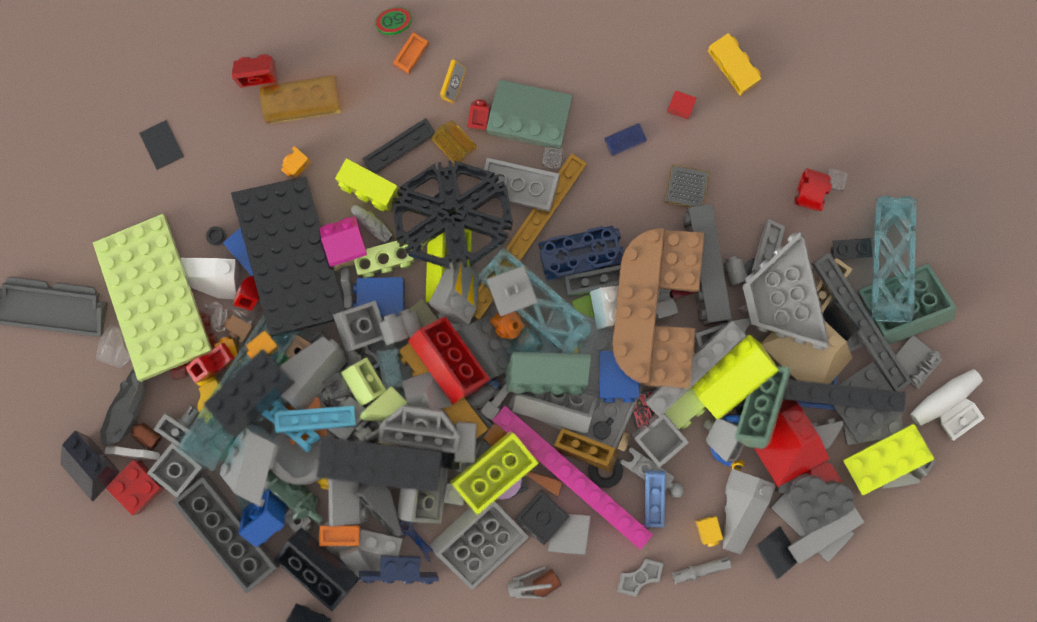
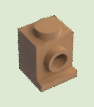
M236 315L229 316L223 324L229 330V335L236 339L241 337L239 341L245 344L256 329V327Z
M296 335L285 353L289 357L287 361L296 355L295 350L297 348H300L302 351L313 343L300 335Z

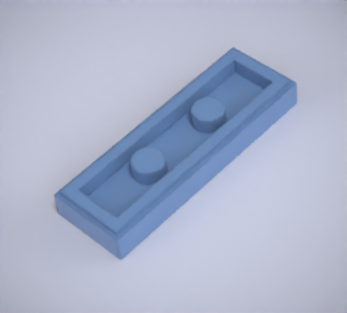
M646 470L645 527H664L665 471Z

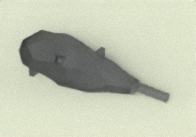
M134 368L126 381L121 382L120 391L110 405L101 427V443L107 447L124 440L131 428L138 423L137 419L146 394L147 379L142 382L138 381Z

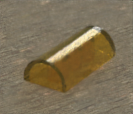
M336 75L265 85L259 88L262 113L267 124L341 113Z

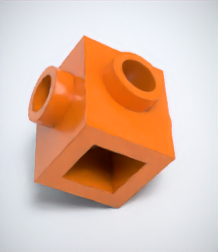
M515 311L500 316L498 312L490 320L496 334L504 339L518 337L521 333L520 331L525 327L520 315Z

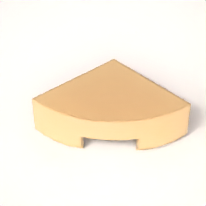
M623 432L616 449L625 451L631 436L630 433Z

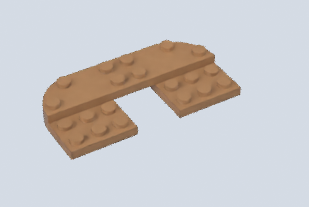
M664 228L652 229L637 236L624 252L618 289L613 352L620 368L627 376L638 383L650 386L690 389L696 330L692 328L655 326L659 289L699 292L705 238L703 232L666 231Z

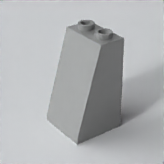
M321 337L281 365L295 383L280 397L296 410H306L348 362L344 357L345 352L333 339L328 341L326 338Z

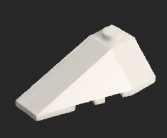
M180 258L191 288L218 299L234 300L239 287L240 262L238 260Z

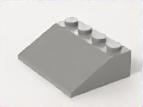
M495 500L478 515L471 507L468 508L430 546L434 553L473 590L525 542L529 536Z

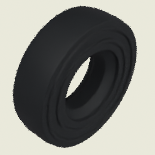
M617 458L613 467V474L609 478H602L598 473V467L589 464L588 474L591 481L598 487L611 488L621 480L623 466Z

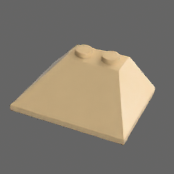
M826 322L825 326L830 347H825L824 350L814 348L813 343L807 341L805 344L795 342L794 337L791 336L786 338L776 336L775 331H772L761 343L775 362L781 367L791 368L790 376L798 381L830 384L852 359L846 340Z

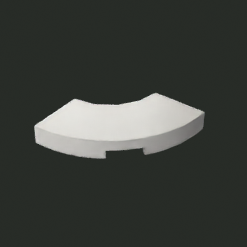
M117 446L105 448V454L144 460H158L160 458L159 452Z

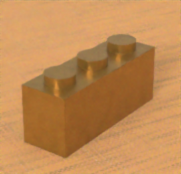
M563 428L554 444L559 453L608 472L612 471L618 458L615 448Z

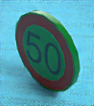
M400 7L384 10L375 19L377 30L385 35H395L404 32L412 23L410 12Z

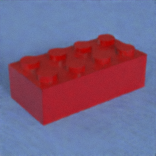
M446 316L420 328L408 340L452 404L478 391L490 380Z

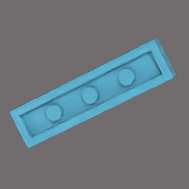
M354 406L275 412L276 433L356 427Z

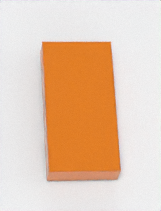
M413 32L393 61V65L410 74L429 45V41Z
M320 526L319 546H360V526Z

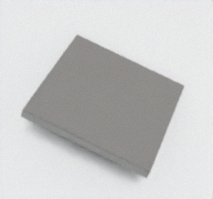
M524 266L487 279L500 316L537 303Z
M568 514L570 516L569 519L551 537L548 551L586 555L591 516Z

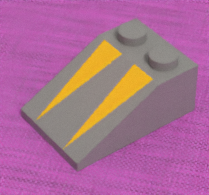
M450 262L451 270L445 269L429 304L443 316H446L453 324L469 325L477 309L479 274L468 265L467 268H464L462 262H458L456 269H454L452 262Z

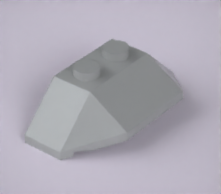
M402 405L380 423L379 442L458 453L460 434L443 410Z

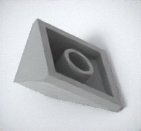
M430 372L402 381L409 406L437 410L452 406L451 401Z

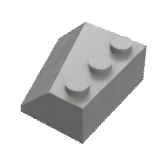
M252 424L236 437L220 472L222 478L235 494L263 507L264 499H261L263 489L268 488L267 474L268 470L273 468L278 444L263 427Z

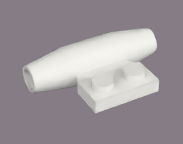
M972 369L951 379L927 396L910 413L911 418L918 426H922L940 417V425L950 440L954 441L985 419L976 404L966 399L983 382L982 377L976 370Z

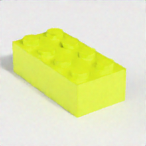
M911 424L843 459L861 494L865 495L934 460V457L915 424Z
M509 431L477 458L475 463H471L450 482L478 515L534 468L538 462L516 435Z

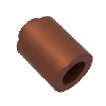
M144 422L141 424L137 423L131 431L132 439L150 451H153L158 446L163 437Z
M553 569L532 581L534 585H552L551 588L533 590L537 597L540 595L542 598L562 586Z

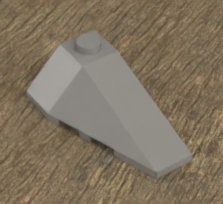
M734 469L731 470L725 488L727 505H725L724 512H726V524L723 531V549L741 555L770 502L776 484Z

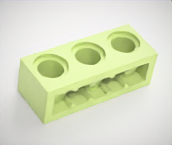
M397 241L366 249L367 255L354 259V263L359 277L372 278L375 276L374 273L382 271V274H386L399 266L401 269L412 266L411 263L415 262V260L408 254L404 259L398 258V252L404 250L408 245L400 247ZM382 255L389 256V261L386 264L379 262ZM364 260H369L371 263L368 269L361 268V263Z

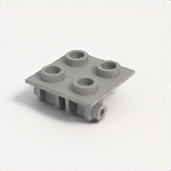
M914 335L907 340L895 355L910 377L912 384L918 389L943 360L939 352L936 350L932 351Z

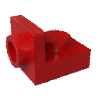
M481 99L472 101L468 127L486 130L491 104Z

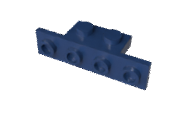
M381 555L380 571L358 572L360 580H363L365 583H374L375 581L394 583V581H402L406 584H412L414 581H421L424 584H432L433 581L439 582L436 572H420V556Z

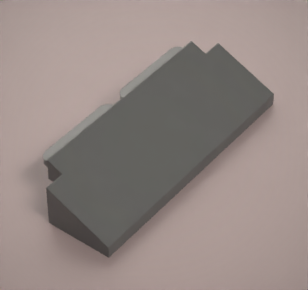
M8 277L2 284V289H0V324L101 337L103 335L108 302L98 301L100 293L96 292L94 287L56 283L53 287H50L46 281Z

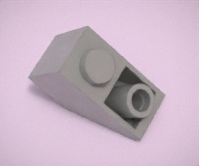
M836 418L824 420L825 424L818 425L817 422L812 423L825 449L831 446L844 425L843 421H837Z

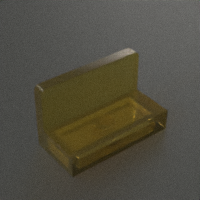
M453 120L440 126L431 138L453 163L454 161L462 162L467 154L477 148V145Z

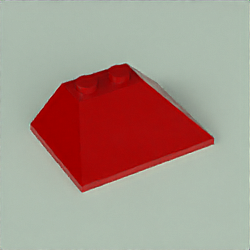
M782 400L769 444L764 449L754 448L777 487L788 483L830 459L819 434L797 401Z

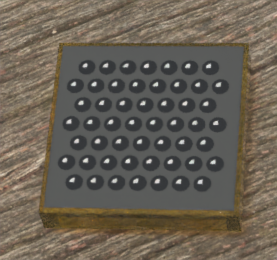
M672 165L664 203L684 207L703 205L710 172Z

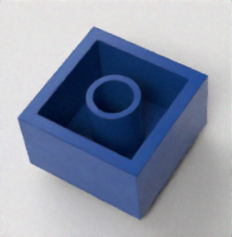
M270 489L262 494L261 499H264L263 507L251 502L242 511L239 535L255 547L259 546L262 542L268 541L272 534L276 531L279 532L285 525L286 503L274 495Z

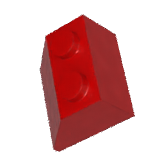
M267 54L258 55V58L251 59L250 57H241L233 62L232 79L240 88L277 83L275 61L272 56Z

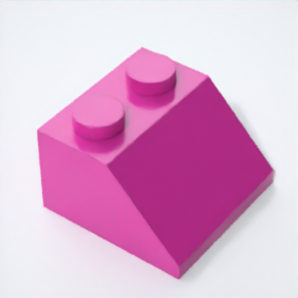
M356 216L344 218L342 221L329 223L319 228L330 267L367 255L363 233Z

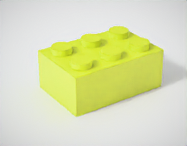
M347 158L335 177L341 190L348 194L355 193L357 198L365 203H368V201L372 202L371 204L382 212L385 210L390 212L393 198L399 197L397 185Z

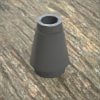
M490 383L469 395L467 399L475 410L477 408L481 409L497 392Z

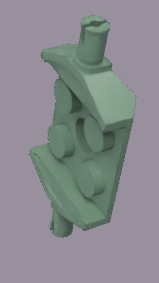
M268 470V488L274 495L285 502L289 508L296 512L292 517L293 519L306 518L308 516L318 525L324 520L315 511L318 501L316 495L304 485L286 483L279 479L271 470Z

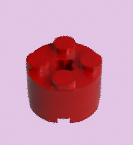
M805 168L797 186L799 197L795 196L794 205L814 211H822L825 205L824 196L830 193L832 183H830L831 176Z

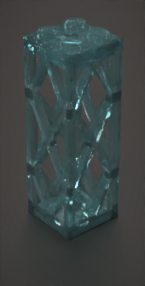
M881 196L876 198L871 318L873 321L912 322L915 298L917 199L910 196L900 198ZM898 219H901L908 229L907 233ZM893 223L903 236L896 249H894L886 236ZM881 240L884 241L885 245L887 246V248H888L889 251L891 252V254H892L891 256L889 255V253H888L887 250L885 249V247H884V245L882 244ZM907 249L908 269L901 260V257L904 255ZM881 250L887 262L879 272V257ZM896 264H898L901 268L902 272L907 278V281H905ZM892 270L902 284V288L895 298L892 297L884 284ZM880 287H881L882 291L884 292L885 296L887 297V299L889 300V302H887V300L885 299L884 295H883L882 292L880 291V289H879ZM907 296V303H902Z
M503 247L477 276L478 281L490 290L487 279L491 278L494 273L497 276L524 266L532 289L533 283L552 301L536 298L537 303L533 304V309L537 321L523 309L515 312L562 354H573L579 347L577 342L580 338L584 340L592 332L590 327L593 324ZM505 261H507V262H509L513 267H507V266H501V265H502ZM540 307L561 310L568 331L546 327ZM571 317L579 323L576 329H574ZM553 335L567 337V339L562 344Z

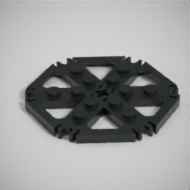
M448 161L449 165L446 168L442 167L441 162H439L438 170L436 169V164H433L400 186L397 194L401 198L394 197L392 202L396 240L399 246L408 245L404 250L410 257L450 270V262H452L454 269H456L458 262H462L464 268H467V260H469L470 266L478 262L506 242L509 236L504 230L512 231L513 226L505 182L502 181L496 184L499 181V176L495 175L494 172L454 161V167H452V162ZM464 174L482 181L459 197L457 183L459 175ZM430 179H436L438 181L440 199L415 192V189ZM498 198L501 200L503 217L499 218L476 210L490 200ZM406 211L428 217L408 232H405L403 229L402 214ZM455 211L456 215L453 214L452 217H450L449 213ZM464 229L489 236L492 240L479 251L471 253L467 249ZM445 232L448 249L447 256L441 258L422 251L424 245Z

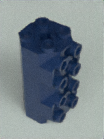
M613 225L608 227L601 226L588 229L586 232L569 236H557L549 238L547 241L538 242L544 275H547L546 282L561 279L568 275L621 265L624 249L623 246L619 247V239H621L619 229H614Z

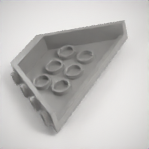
M795 232L788 238L789 243L785 247L781 245L773 253L775 256L770 261L766 259L759 266L760 270L756 274L751 273L744 280L746 283L743 285L749 316L751 324L757 326L756 329L759 331H775L776 336L782 338L791 336L794 337L795 342L805 344L807 341L813 343L814 348L824 350L825 347H830L807 245L804 233Z

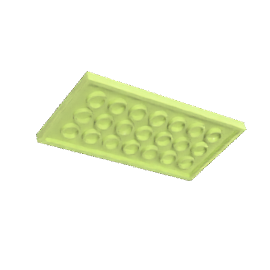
M164 214L93 242L138 381L142 382L212 351Z

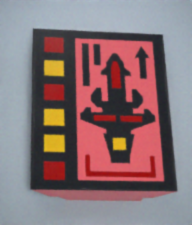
M653 390L640 394L632 412L636 430L643 424L649 425L650 423L647 420L656 414L644 402L653 393Z

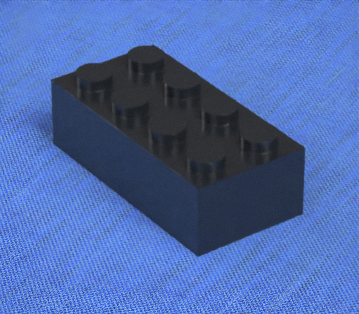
M262 349L203 404L227 433L237 437L287 391L295 381L271 354Z
M302 527L287 540L274 559L280 567L331 612L360 580L352 570L330 553L325 546H319V542Z

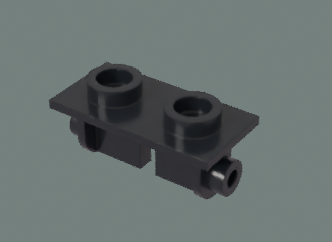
M871 238L833 241V247H831V255L834 254V259L873 257Z

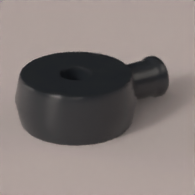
M609 417L606 422H597L593 427L595 437L601 440L608 438L611 434L610 425L614 420ZM601 428H604L603 433L600 432Z

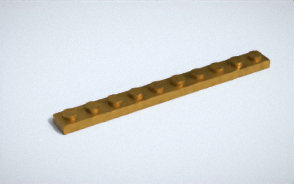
M570 154L557 173L560 174V180L551 211L547 212L533 208L479 286L477 309L473 315L478 320L483 317L494 301L487 279L516 269L587 166L586 162L574 154Z

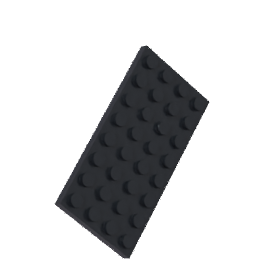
M304 176L231 192L269 336L274 337L334 322L333 315L343 312L345 309L333 267L329 265L319 229L321 226L307 177Z

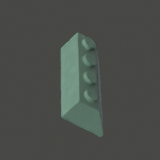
M513 352L506 368L507 392L517 394L523 392H533L534 394L552 393L555 395L562 393H571L572 395L583 394L588 385L591 356L585 354Z
M776 366L779 371L747 396L734 437L745 446L764 449L769 444L790 375V367Z

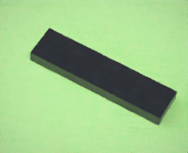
M425 118L362 159L369 170L376 174L434 137L436 132Z

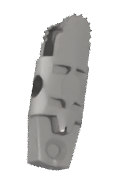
M359 205L352 206L351 211L353 215L356 216L360 221L359 224L366 228L370 234L384 243H387L393 237L392 232L385 223L377 218L372 211L368 212Z

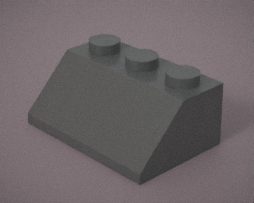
M487 316L456 332L488 377L492 379L506 372L510 359L499 336L495 332L494 326L490 322V317Z

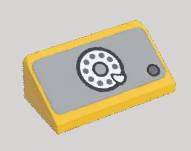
M453 59L440 92L441 99L451 103L456 101L466 72V68Z

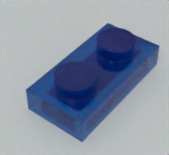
M639 123L604 138L611 156L647 141Z

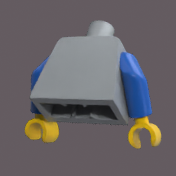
M726 415L724 418L716 419V421L710 418L707 419L703 427L709 431L706 442L710 445V450L715 460L728 467L732 466L734 470L741 471L735 465L744 467V461L738 459L745 445L734 438L741 415Z

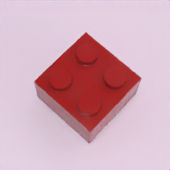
M140 459L132 460L106 487L110 494L131 515L139 514L164 489L161 484L147 474L150 469Z

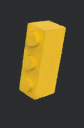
M727 33L711 44L708 52L739 96H741L760 82L762 79L760 77L761 73L756 67L751 65L747 53L742 52L738 47L737 39Z

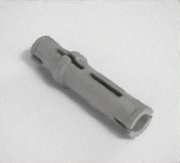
M726 556L697 566L690 565L686 569L672 572V577L676 585L688 580L695 581L698 577L731 569L732 567L729 557Z

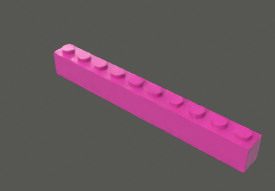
M504 406L492 420L506 433L509 431L513 432L531 455L640 550L653 536L649 530L509 408Z

